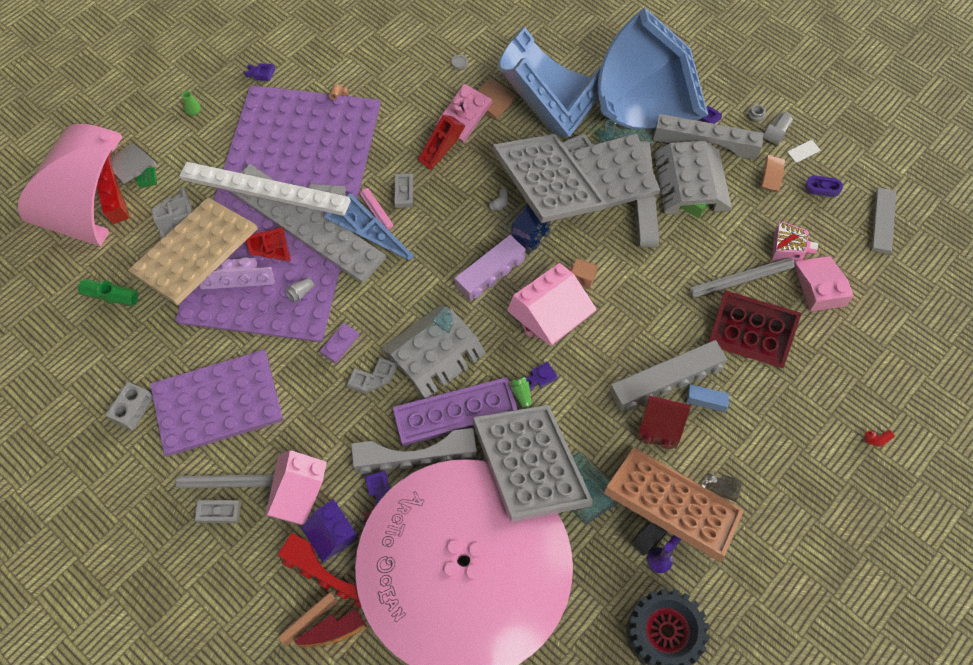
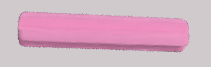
M363 188L360 192L361 197L374 216L390 231L393 223L369 188Z

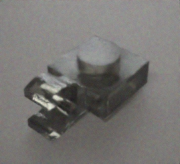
M707 473L702 486L706 489H717L716 495L736 502L739 498L742 481L725 474L718 478L713 474Z

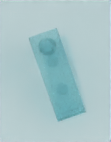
M607 120L604 130H599L598 133L599 144L637 134L640 141H649L650 147L652 146L650 128L615 130V121Z

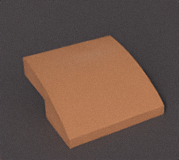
M488 79L477 90L492 99L493 103L484 115L494 119H498L517 99L515 93L491 79Z

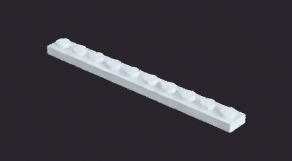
M186 162L179 175L184 181L342 216L345 215L351 202L348 196Z

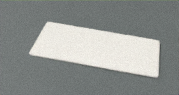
M810 140L788 151V154L797 163L821 150Z

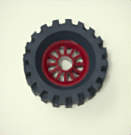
M661 589L657 593L656 591L650 592L648 596H644L638 602L628 619L627 633H629V638L627 640L629 646L632 645L634 649L632 651L634 656L638 655L640 657L641 664L693 665L700 659V656L707 648L705 644L709 642L710 635H706V631L709 630V623H704L703 620L706 614L704 610L699 612L697 609L699 603L696 600L693 603L688 600L690 596L686 593L683 596L679 595V590L673 589L671 592H667V589ZM664 626L668 627L672 632L671 637L663 636L661 628ZM654 637H658L656 642L653 640ZM660 641H662V647L658 645Z

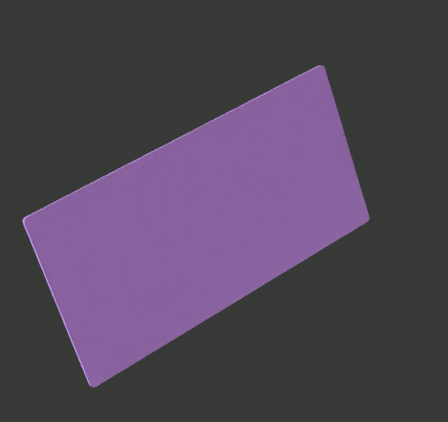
M250 86L223 170L241 173L251 164L278 182L309 188L310 184L345 186V196L351 193L358 199L381 105L380 100L342 95L338 96L336 100H331L329 94ZM217 188L214 201L256 224L258 229L253 234L280 228L227 192V190ZM286 231L284 232L291 261L250 255L245 241L227 259L256 258V268H272L275 283L273 285L200 289V286H197L181 302L176 321L178 324L322 342L340 269ZM310 278L314 283V287L299 302H291L285 293L288 286Z

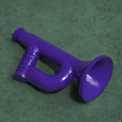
M673 535L663 548H655L650 551L647 558L649 567L656 573H665L670 570L673 565L671 553L682 539Z

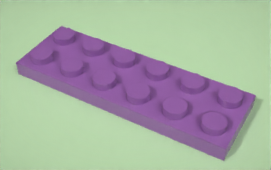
M507 377L393 407L402 446L447 435L453 430L473 428V417L517 410Z

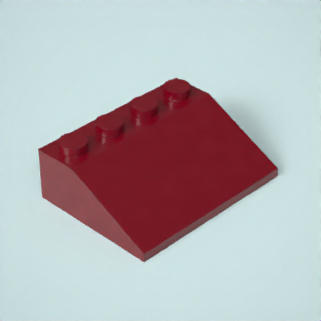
M724 290L708 343L716 340L722 350L784 369L802 313Z

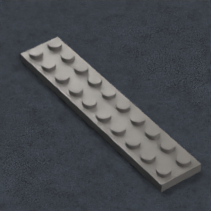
M251 164L241 172V174L273 180ZM227 190V192L278 227H283L284 231L361 284L386 259L384 253L348 229L324 217L326 214L319 210Z

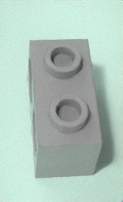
M127 382L119 391L115 402L109 406L106 416L113 423L133 431L152 402L153 396L148 390Z

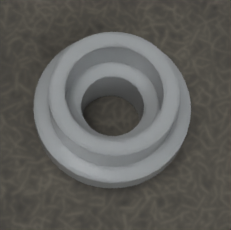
M754 105L749 109L748 116L754 121H762L766 116L765 108L762 105Z

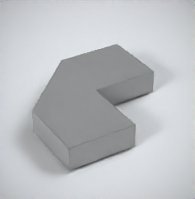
M379 357L372 374L354 368L347 383V388L366 394L389 384L398 365L395 362Z

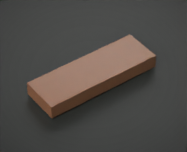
M331 592L328 593L279 635L278 639L285 646H289L338 603L337 599Z

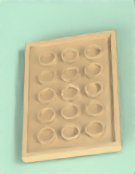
M208 197L128 271L131 275L176 305H179L258 228L253 222Z

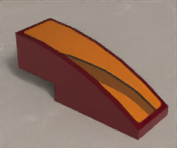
M355 608L338 621L333 614L297 638L295 643L300 648L329 645L353 636L368 626Z

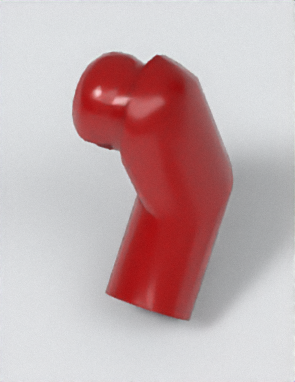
M872 430L864 433V441L868 445L877 447L884 446L895 437L891 430H886L881 435H876L875 432L872 433Z

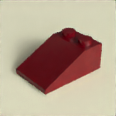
M649 395L641 416L637 440H641L642 443L649 445L653 443L658 444L665 449H676L680 442L691 405Z

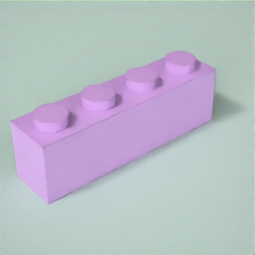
M509 235L455 277V287L469 301L480 297L485 289L494 286L499 278L508 275L514 266H518L524 261L525 248Z

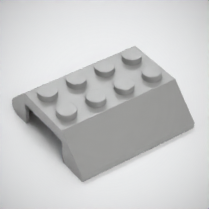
M706 141L670 143L654 153L656 166L659 168L657 174L661 195L666 196L663 199L665 214H678L680 206L705 203L712 204L714 212L732 210L718 149Z
M439 305L381 348L390 361L396 362L415 384L416 391L423 399L431 397L432 393L435 394L438 391L436 385L431 380L432 377L436 376L438 382L445 386L447 381L450 382L463 372L462 369L466 370L468 368L467 363L462 357L464 353L473 363L477 361V358L480 359L486 354L478 338L452 309Z

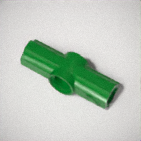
M84 279L78 285V293L80 295L104 300L107 304L118 303L133 307L138 301L139 293L137 290L116 286L110 281L98 282Z

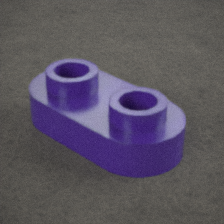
M814 175L807 179L805 189L811 194L836 197L841 193L843 184L836 178Z

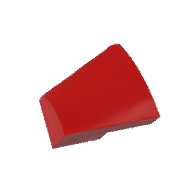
M283 227L252 234L246 240L250 255L291 261Z

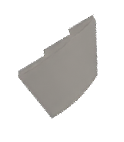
M131 143L111 157L115 177L123 184L142 174L147 167L157 165L150 156Z
M185 187L181 188L180 193L175 197H168L164 202L152 208L153 220L160 231L161 240L193 211Z

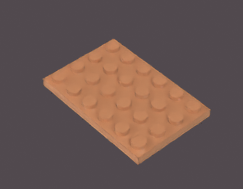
M633 447L604 491V494L612 500L628 507L631 511L638 513L651 523L667 530L670 534L677 536L690 546L699 549L719 562L725 557L744 512L740 507Z

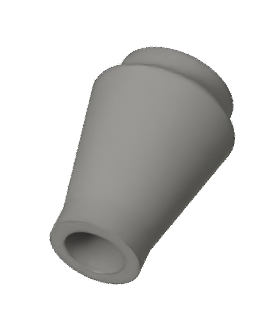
M306 278L289 285L285 293L291 302H299L314 287V283L310 278Z

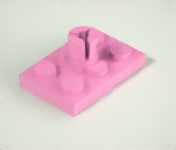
M464 84L442 115L453 116L466 125L458 138L459 141L465 143L493 101L491 98Z

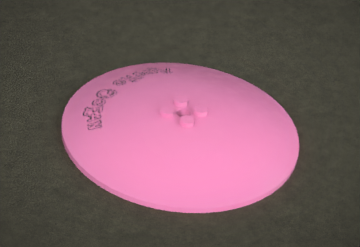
M451 460L436 463L410 474L391 488L376 505L365 524L360 537L355 564L357 592L368 623L381 642L395 656L408 665H519L532 656L546 642L558 625L568 602L573 574L570 542L559 514L510 522L488 462L479 460ZM465 555L470 558L468 566H459L457 560L460 556Z

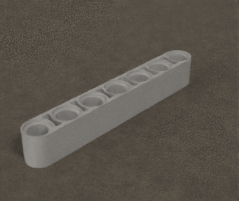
M640 141L652 169L650 142ZM655 195L635 200L638 246L658 247L659 232Z

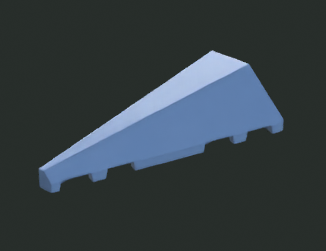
M351 193L348 195L351 202L344 216L327 213L324 216L326 219L408 260L414 258V255Z

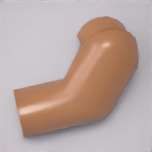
M336 84L332 86L329 98L336 100L338 96L348 95L347 87Z

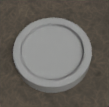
M456 55L452 58L453 68L462 70L467 67L468 59L466 56Z

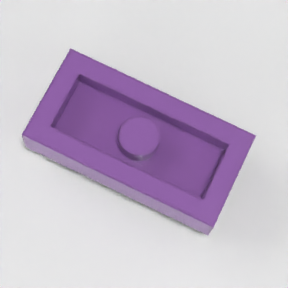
M343 323L320 350L321 355L336 364L360 336L359 332Z

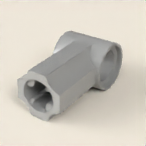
M787 112L779 113L773 124L768 126L763 139L779 146L793 121L791 115Z

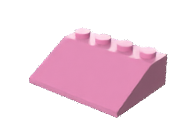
M559 263L514 294L507 311L548 345L553 346L596 311V308L575 275Z

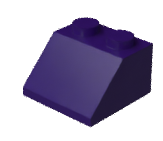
M334 499L317 509L302 526L303 532L323 563L359 540Z

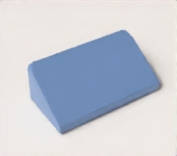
M690 384L686 403L726 412L729 405V393Z

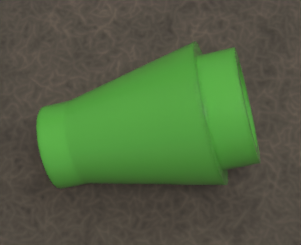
M184 91L181 97L185 113L191 116L197 115L201 108L199 102L190 91Z
M525 377L510 381V388L521 407L531 405L529 381H526Z

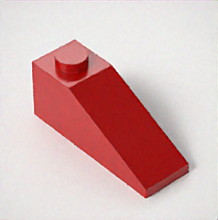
M442 115L418 160L429 169H433L457 142L466 125L453 116Z

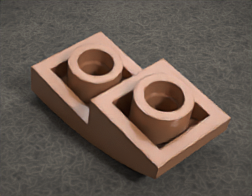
M767 155L762 171L764 175L760 188L776 193L780 191L784 172V159Z

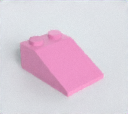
M830 256L794 261L810 312L848 305L854 296L850 284Z
M291 450L279 454L266 516L304 525L323 482L326 462Z

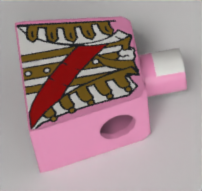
M779 222L774 234L771 260L781 261L787 258H792L794 261L803 260L806 252L816 254L818 243L808 241L809 232L807 230Z

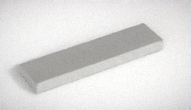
M884 188L876 190L871 251L885 254L892 252L896 191Z

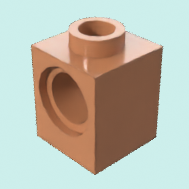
M576 259L575 264L570 265L569 271L575 275L583 288L590 290L596 277L598 266Z

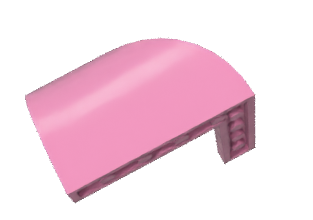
M73 124L66 127L20 195L18 212L22 221L101 247L109 231L107 228L95 225V191L102 167L109 153L115 150L122 139L120 133L89 124Z

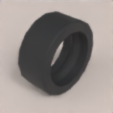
M650 522L635 538L632 546L642 556H645L660 542L668 531Z

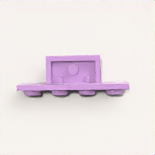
M245 257L233 260L226 259L199 286L200 289L273 285L275 279L271 267L256 268V258Z

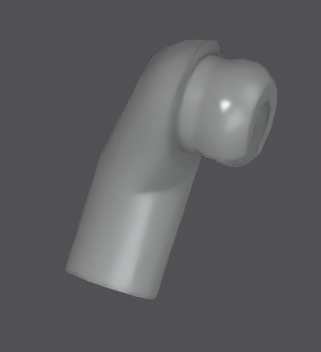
M499 190V198L494 199L489 204L492 211H498L507 206L508 190Z

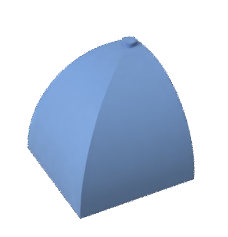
M643 8L619 31L604 57L598 82L600 111L602 115L607 116L624 127L646 131L655 130L659 114L696 121L707 116L708 112L691 48L650 11Z
M523 27L501 54L498 61V70L551 133L559 137H570L599 98L598 82L601 66L597 68L591 77L570 71L548 57L534 43L535 39L528 30Z

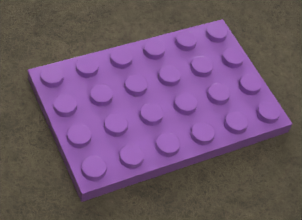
M265 350L150 383L163 451L166 457L284 421Z

